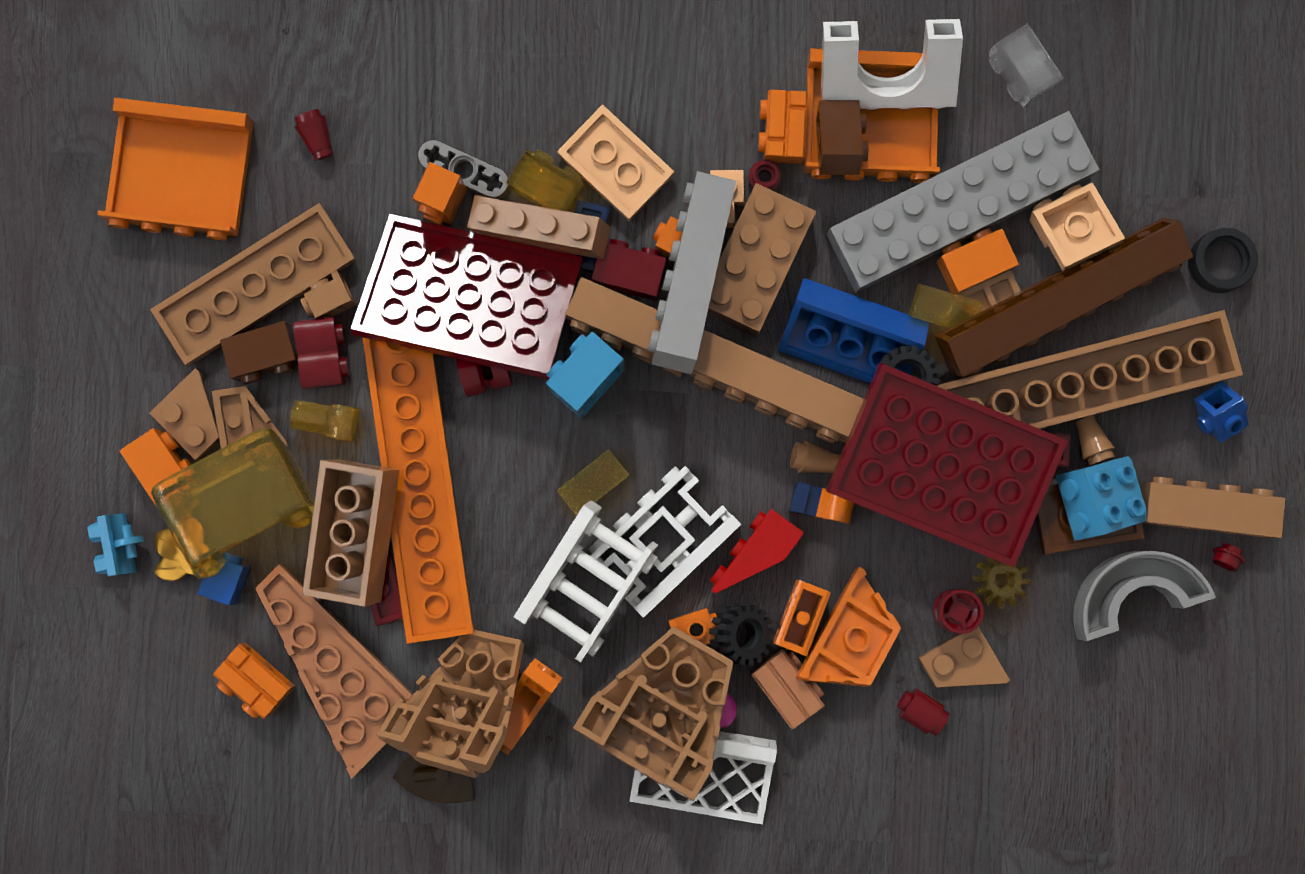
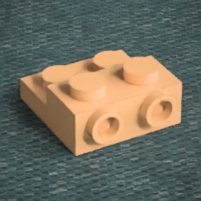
M1093 183L1083 187L1080 184L1066 190L1062 197L1054 201L1051 199L1041 201L1033 208L1029 219L1045 248L1049 246L1062 271L1120 245L1125 240L1124 235Z

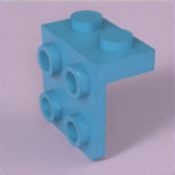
M1126 456L1056 475L1074 541L1104 535L1146 521V505L1130 457Z

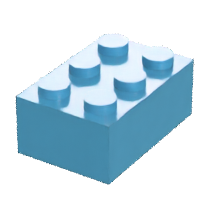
M591 332L587 337L583 334L580 335L569 348L571 351L570 357L564 363L561 360L557 361L546 374L550 378L546 385L551 393L580 419L587 414L625 371L624 359L594 332Z

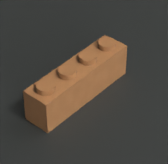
M476 195L474 196L467 225L468 229L477 234L597 259H604L611 227L600 217Z
M1153 477V482L1141 483V493L1146 505V521L1142 522L1143 524L1270 539L1282 538L1285 498L1274 497V490L1253 489V493L1249 494L1241 493V487L1234 485H1220L1219 490L1207 489V483L1200 481H1186V486L1173 485L1174 479L1167 477Z

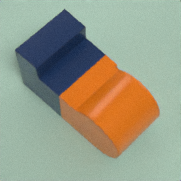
M797 481L794 485L788 512L850 524L854 503L828 493L825 488Z

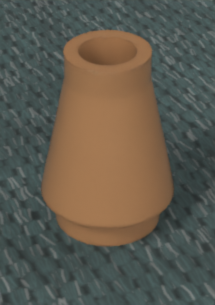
M1094 415L1075 422L1078 429L1083 461H1087L1089 467L1111 461L1115 458L1113 453L1115 447L1097 423Z
M806 440L803 443L796 442L791 453L790 467L797 469L798 473L833 474L841 455L832 453Z

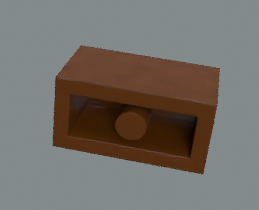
M819 100L816 117L819 175H860L862 161H868L869 147L868 141H862V134L866 133V114H860L859 100Z
M285 321L220 340L230 378L238 382L242 381L243 385L262 380L261 375L273 371L274 375L294 371L293 366L298 364L293 329Z

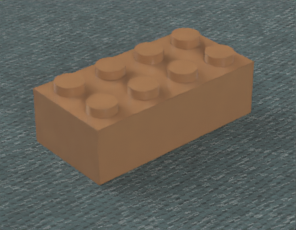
M755 183L719 259L707 314L757 337L816 211Z
M340 459L320 460L302 595L363 607L381 603L399 469Z

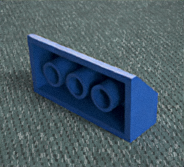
M803 278L777 351L871 384L878 364L887 353L901 346L912 345L917 346L921 350L924 348L930 322ZM902 364L897 370L912 375L915 366Z

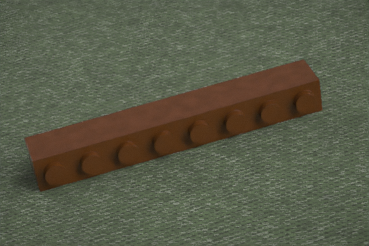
M1163 217L1126 236L1122 244L1070 269L1061 270L935 335L948 371L965 378L974 376L982 371L981 367L991 362H1000L1011 356L1010 352L1020 347H1029L1036 344L1040 340L1039 337L1048 332H1057L1065 329L1071 320L1095 313L1098 306L1106 302H1115L1122 299L1126 295L1125 292L1135 287L1139 288L1151 284L1154 281V277L1162 273L1178 270L1182 267L1183 262L1193 257L1182 223L1179 220Z

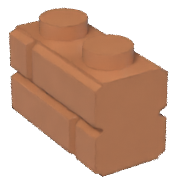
M781 649L752 670L750 674L789 727L794 729L824 706L820 698L825 694L816 682H807L795 678L802 663L793 651L786 654Z

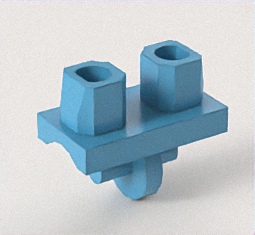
M126 513L98 516V522L87 527L89 539L93 543L101 542L104 553L95 556L93 560L95 572L97 574H107L108 576L137 572L134 559L137 557L135 545L145 542L144 535H133L132 525H128Z

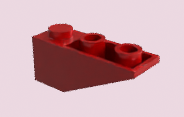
M769 509L766 514L760 511L749 526L754 530L746 541L740 538L729 554L734 557L727 568L720 565L709 580L714 584L710 590L716 594L785 560L804 532L773 509Z

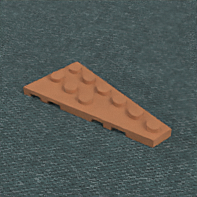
M279 564L255 589L273 625L276 626L288 655L292 657L299 671L298 674L321 720L324 721L333 739L332 742L337 752L339 751L343 758L350 778L353 779L387 744L377 737V733L392 707L400 698L406 702L413 693L316 597L302 595L303 585L282 564Z

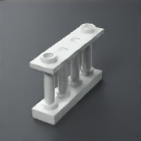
M592 500L583 505L514 615V618L523 624H526L533 617L536 619L541 617L581 644L583 647L575 658L579 662H582L588 654L592 657L595 656L605 641L600 637L627 593L640 573L644 572L647 574L658 558L653 554L658 547V544L655 542L649 544L643 552L600 523L601 519L597 517L602 507ZM585 534L588 536L593 534L636 563L626 580L582 551L584 547L579 544ZM568 562L571 564L576 562L618 591L608 607L565 579L566 575L562 571ZM550 590L554 592L559 590L600 618L591 635L547 606L549 602L544 599Z

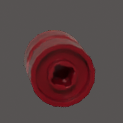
M456 359L466 397L485 393L489 386L497 390L513 385L511 374L508 370L491 367L492 373L485 376L482 366L486 365Z
M962 589L943 591L936 597L932 606L933 618L937 625L943 630L958 634L970 633L977 629L984 615L983 604L979 597L970 591Z

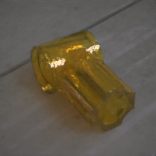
M295 400L290 415V428L325 434L327 438L355 442L361 409L338 404L326 406Z

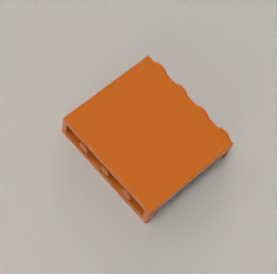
M810 48L807 58L806 92H808L803 174H811V178L830 179L831 175H819L816 130L819 100H822V49ZM858 50V62L864 70L872 75L887 78L900 76L910 71L922 56V53ZM932 107L860 109V114H866V133L862 134V141H868V161H862L860 175H844V179L859 181L863 180L864 176H875L881 182L897 181V177L910 178V181L913 183H922L938 175L940 172V167H937L938 109Z
M114 98L113 111L119 115L110 181L105 211L98 210L97 215L108 221V226L119 229H128L129 224L140 225L141 230L152 233H161L162 228L174 229V234L186 237H194V232L207 233V238L219 241H227V236L238 237L254 121L246 113Z

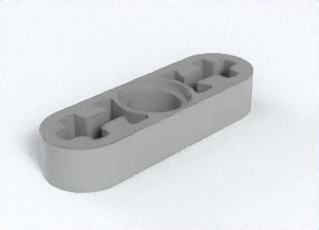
M436 140L427 141L420 147L418 157L425 170L430 162L426 154L428 152L434 153L438 149L439 155L443 159L450 161L448 170L455 173L456 166L461 162H468L473 166L472 175L467 179H462L468 190L483 197L498 200L508 193L509 181L501 169ZM435 160L433 162L434 164L440 167H443L445 169L447 168L446 165L440 161ZM480 169H484L482 175L489 180H493L495 176H498L502 187L500 189L494 188L492 192L489 191L488 184L478 180ZM478 180V186L473 185Z

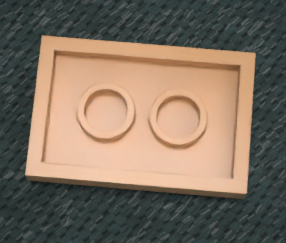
M603 104L557 151L559 157L628 221L647 204L675 172Z

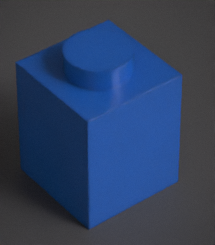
M224 552L223 556H211L197 594L226 605H237L251 567L242 564L243 558L232 553Z

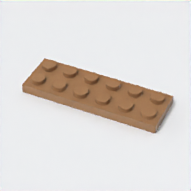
M318 203L150 310L184 365L189 367L221 346V339L243 333L311 290L310 286L315 282L330 278L332 272L336 270L339 272L357 260L323 206Z

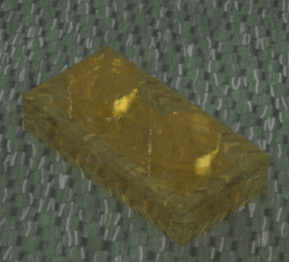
M608 449L556 491L577 516L583 505L591 500L596 503L630 475Z

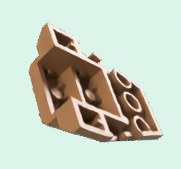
M672 627L643 652L641 657L632 665L620 672L610 684L591 697L573 729L597 744L605 752L660 785L670 788L694 801L712 770L733 661L676 627Z
M474 630V634L459 636L438 658L441 665L428 679L422 675L416 681L420 688L406 702L400 698L392 707L377 733V737L397 750L408 752L416 761L422 764L472 778H477L480 773L490 770L506 739L524 643L519 639Z

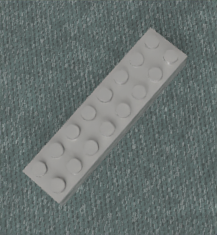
M1067 111L831 227L826 236L856 294L941 252L942 249L956 242H962L980 231L990 228L1037 205L1043 200L1049 199L1090 179L1100 169L1071 113Z

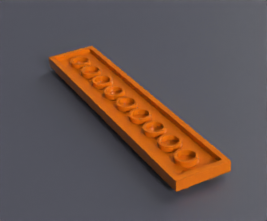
M363 338L381 466L399 469L391 539L406 643L474 634L434 353Z

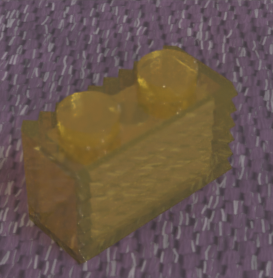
M526 149L506 182L508 188L539 207L571 212L585 189L584 182L581 181L582 175L568 166H565L563 170L552 164L554 159L539 149L535 153Z

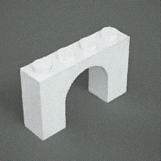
M960 19L926 20L923 53L919 62L905 74L888 78L872 75L859 64L857 21L823 22L822 100H859L860 109L865 108L868 110L878 108L910 109L932 107L940 109L956 107L963 43Z

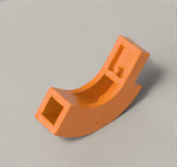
M536 658L529 664L516 684L507 735L500 749L506 755H509L562 680L560 675Z

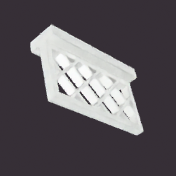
M719 731L713 759L715 760L718 757L727 758L734 768L719 778L712 769L710 776L714 782L700 790L694 801L690 799L686 801L676 800L670 792L671 789L660 784L661 789L653 795L638 793L639 783L647 778V776L635 770L630 802L763 825L773 764L777 754L776 740ZM735 760H741V761H743V762H741V763L738 765ZM751 763L764 764V776L754 783H751L742 771ZM738 773L748 787L732 797L723 785V782ZM762 785L761 793L759 794L756 788ZM718 786L728 800L719 807L710 806L703 796ZM752 792L759 802L757 814L742 811L736 802ZM666 794L668 798H663L661 796ZM699 799V801L701 802V804L694 803V802ZM732 805L735 810L727 809V808Z

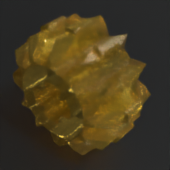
M987 556L986 561L989 566L982 562L976 564L977 569L982 571L983 574L973 575L972 580L982 582V585L974 590L976 594L979 595L987 592L983 603L990 605L995 599L996 608L1003 609L1005 601L1010 606L1014 607L1017 605V599L1014 594L1022 598L1027 596L1026 591L1020 587L1021 584H1031L1030 579L1021 577L1029 568L1026 565L1016 568L1020 557L1015 567ZM1006 573L1007 577L1004 579L1008 580L1007 585L997 587L995 583L999 581L995 580L996 574Z

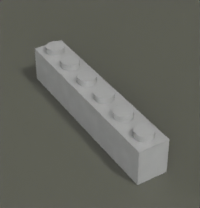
M697 171L694 183L687 182L682 202L689 204L687 212L680 211L676 231L682 232L680 241H673L669 260L675 261L673 271H666L662 290L668 291L666 301H659L655 320L661 321L659 331H652L648 347L649 351L654 352L652 365L689 374L693 372L698 358L736 185L735 180Z

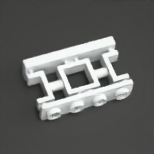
M675 466L661 479L665 485L657 493L651 489L637 502L641 508L632 517L625 513L613 525L617 530L615 533L620 537L635 525L638 530L629 539L643 552L646 546L639 538L662 516L685 539L662 563L658 559L654 563V566L660 572L672 564L675 569L642 600L637 595L646 588V585L637 578L634 583L637 587L625 597L643 618L741 525L723 505L709 516L687 493L699 480L686 466L681 470ZM683 479L686 484L677 493L689 505L675 518L664 506L653 515L649 510ZM697 515L709 526L720 518L723 523L690 554L686 548L695 539L684 527ZM600 539L588 549L592 553L591 557L606 567H609L614 562L627 576L636 564L632 560L625 564L615 552L604 561L600 556L611 546Z

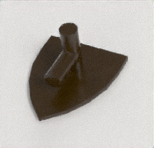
M411 755L403 761L393 776V779L407 791L425 800L438 803L474 801L471 777L422 764Z

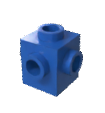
M1223 381L1194 398L1198 413L1196 422L1199 428L1206 435H1213L1220 443L1233 435H1237L1249 426L1246 414L1248 410L1247 403L1241 395L1233 391Z

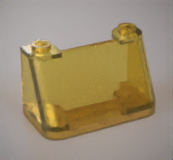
M267 428L256 430L157 483L151 491L155 504L192 573L199 580L215 576L220 572L225 564L223 552L282 521L286 526L303 528L312 522L315 503L293 453L275 431Z

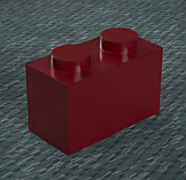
M610 239V242L607 243L604 259L596 260L591 280L614 291L656 301L666 266V258L661 257V252L658 250L642 247V251L630 249L627 242Z

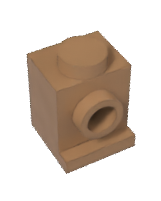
M337 270L331 273L333 280L322 279L310 286L311 291L304 293L305 297L300 299L309 317L314 315L316 319L329 318L357 305L343 275Z

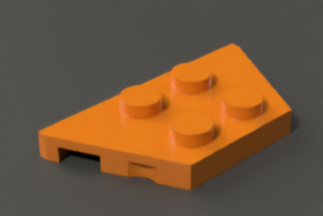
M860 566L852 573L795 677L798 680L868 687L875 679L901 627L893 614L887 611L886 603L879 592H874L865 578L867 573Z

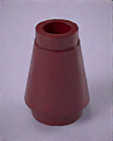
M314 109L296 116L294 119L297 125L294 128L311 155H313L314 160L318 161L333 155L325 115H321L319 109Z

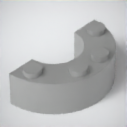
M1158 551L1121 553L1100 563L1083 581L1076 596L1073 612L1076 638L1089 641L1119 631L1117 617L1120 605L1129 593L1139 587L1149 586L1155 588L1166 597L1172 608L1184 609L1214 599L1216 596L1206 578L1193 565L1180 557Z

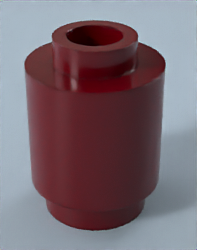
M917 688L912 692L906 690L896 706L900 709V718L925 734L930 732L935 736L943 729L950 715L949 712L944 710L943 704Z

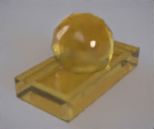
M918 283L909 316L951 328L980 313L984 302Z

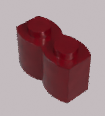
M334 317L293 322L301 388L310 390L345 385V377H350L348 358L342 357L341 344H346L344 325L338 324L337 319Z

